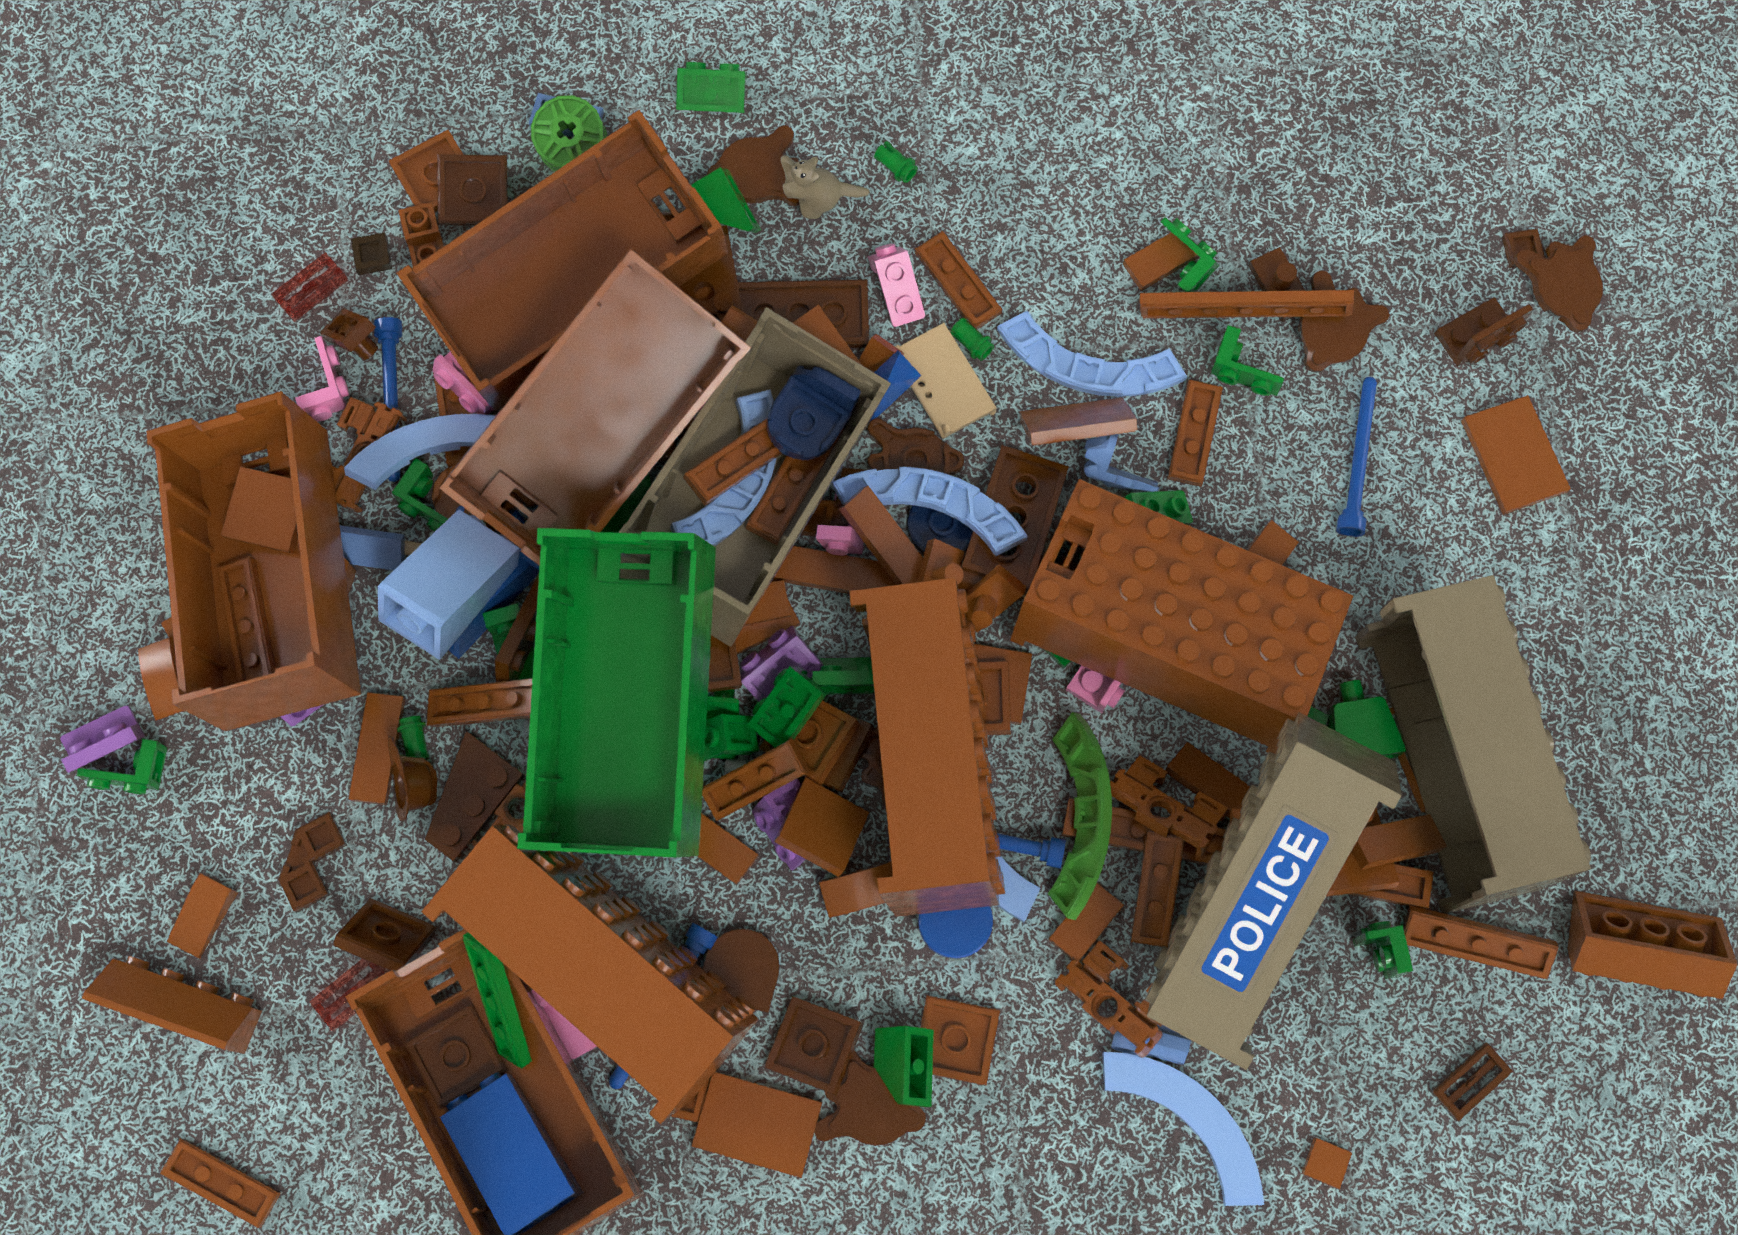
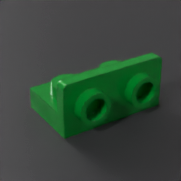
M686 62V68H677L676 110L745 113L747 72L740 71L739 64H720L719 70L706 69V63Z
M871 657L819 658L824 666L820 667L819 671H812L813 682L827 692V695L875 694Z
M789 666V668L782 670L777 675L773 683L774 689L767 698H763L757 703L752 712L754 716L748 723V726L773 747H777L792 738L794 740L828 694L806 676L808 672L801 667Z
M1390 921L1367 925L1368 927L1361 929V935L1353 939L1354 947L1376 943L1377 949L1373 950V960L1377 972L1383 971L1384 980L1397 978L1413 971L1403 925L1391 927Z

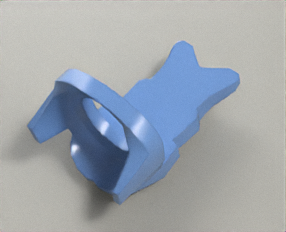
M1118 434L1101 436L1086 441L1084 457L1089 459V461L1084 465V473L1087 477L1101 481L1107 487L1135 493L1158 491L1157 481L1139 477L1109 466Z

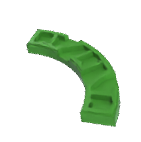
M1072 712L1052 741L1061 752L1070 776L1074 777L1077 797L1074 798V829H1077L1073 851L1068 852L1063 868L1048 895L1068 919L1076 920L1087 904L1103 868L1111 833L1112 794L1109 773L1099 742L1082 715Z

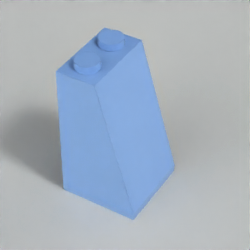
M461 510L456 511L378 585V621L440 660L518 566L520 548L504 535H498L489 529L476 516L467 515Z

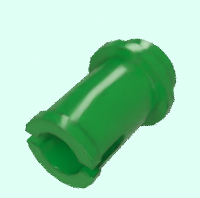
M885 141L884 146L881 144L875 152L874 158L894 173V179L898 182L903 181L907 183L917 173L918 167L915 165V160L913 158H906L889 141Z
M965 317L957 321L951 329L950 333L971 352L970 356L973 359L978 358L980 361H983L994 349L991 337H984Z
M410 716L400 719V726L397 727V732L402 734L406 756L430 759L423 728L426 727V722L421 721V716Z

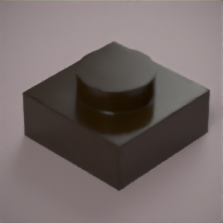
M385 232L351 238L355 270L358 275L392 269L389 243Z

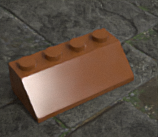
M1574 890L1567 947L1572 971L1580 972L1587 976L1596 975L1617 979L1625 983L1633 982L1655 986L1662 990L1671 989L1692 993L1699 997L1708 996L1723 999L1738 963L1722 918Z
M128 956L126 962L113 958L84 991L81 998L223 1050L245 1054L262 1013V1010L252 1007L254 1000L233 992L230 999L217 995L220 987L200 980L197 981L195 987L182 982L185 975L166 968L162 969L161 974L149 971V962L132 956Z

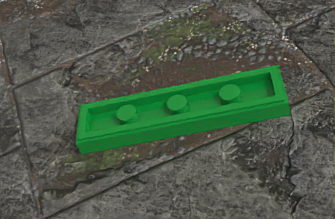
M467 932L463 935V941L497 1052L522 1069L532 1062L504 965Z

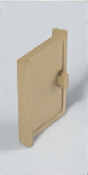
M945 323L901 346H895L904 353L903 356L921 374V377L911 385V388L942 439L988 414L994 415L997 408Z

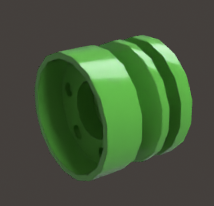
M573 95L557 96L546 101L536 111L531 124V140L542 161L553 173L608 136L597 110L586 100ZM568 128L574 134L573 139L569 140L564 136L563 131Z

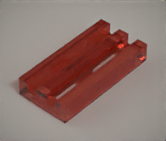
M325 252L271 293V296L295 322L349 280ZM326 265L329 267L319 277L309 281L302 287V290L285 301L284 298Z
M361 959L309 1001V1003L330 1030L334 1032L356 1014V1011H353L349 1006L336 1018L333 1019L331 1017L334 1012L348 1002L345 996L370 983L377 977L384 975V969L379 965ZM370 966L372 971L326 1009L323 1007L322 1003L366 967Z

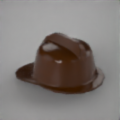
M388 736V750L393 771L395 808L399 820L404 822L407 819L408 812L419 810L435 803L437 799V774L431 763L426 759L400 755L393 737Z

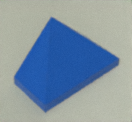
M898 350L874 372L891 384L871 420L883 413L921 377V374Z

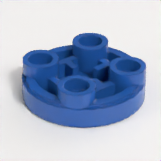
M990 906L919 914L918 926L920 935L930 950L945 958L961 959L975 954L985 945L992 931L993 915Z

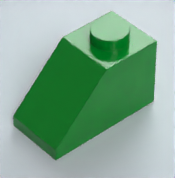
M720 167L691 184L720 224L752 233L761 231L758 222L728 169Z
M912 1026L875 1028L874 1068L899 1105L931 1107L933 1029Z

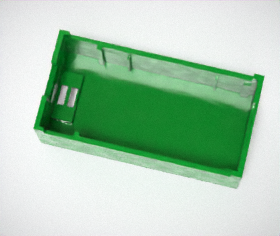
M537 528V544L541 546L524 822L523 833H518L517 849L675 858L699 856L716 547L695 533L643 531L641 533L593 532L592 530ZM621 553L651 554L650 564L621 563ZM620 569L650 570L649 579L620 578Z

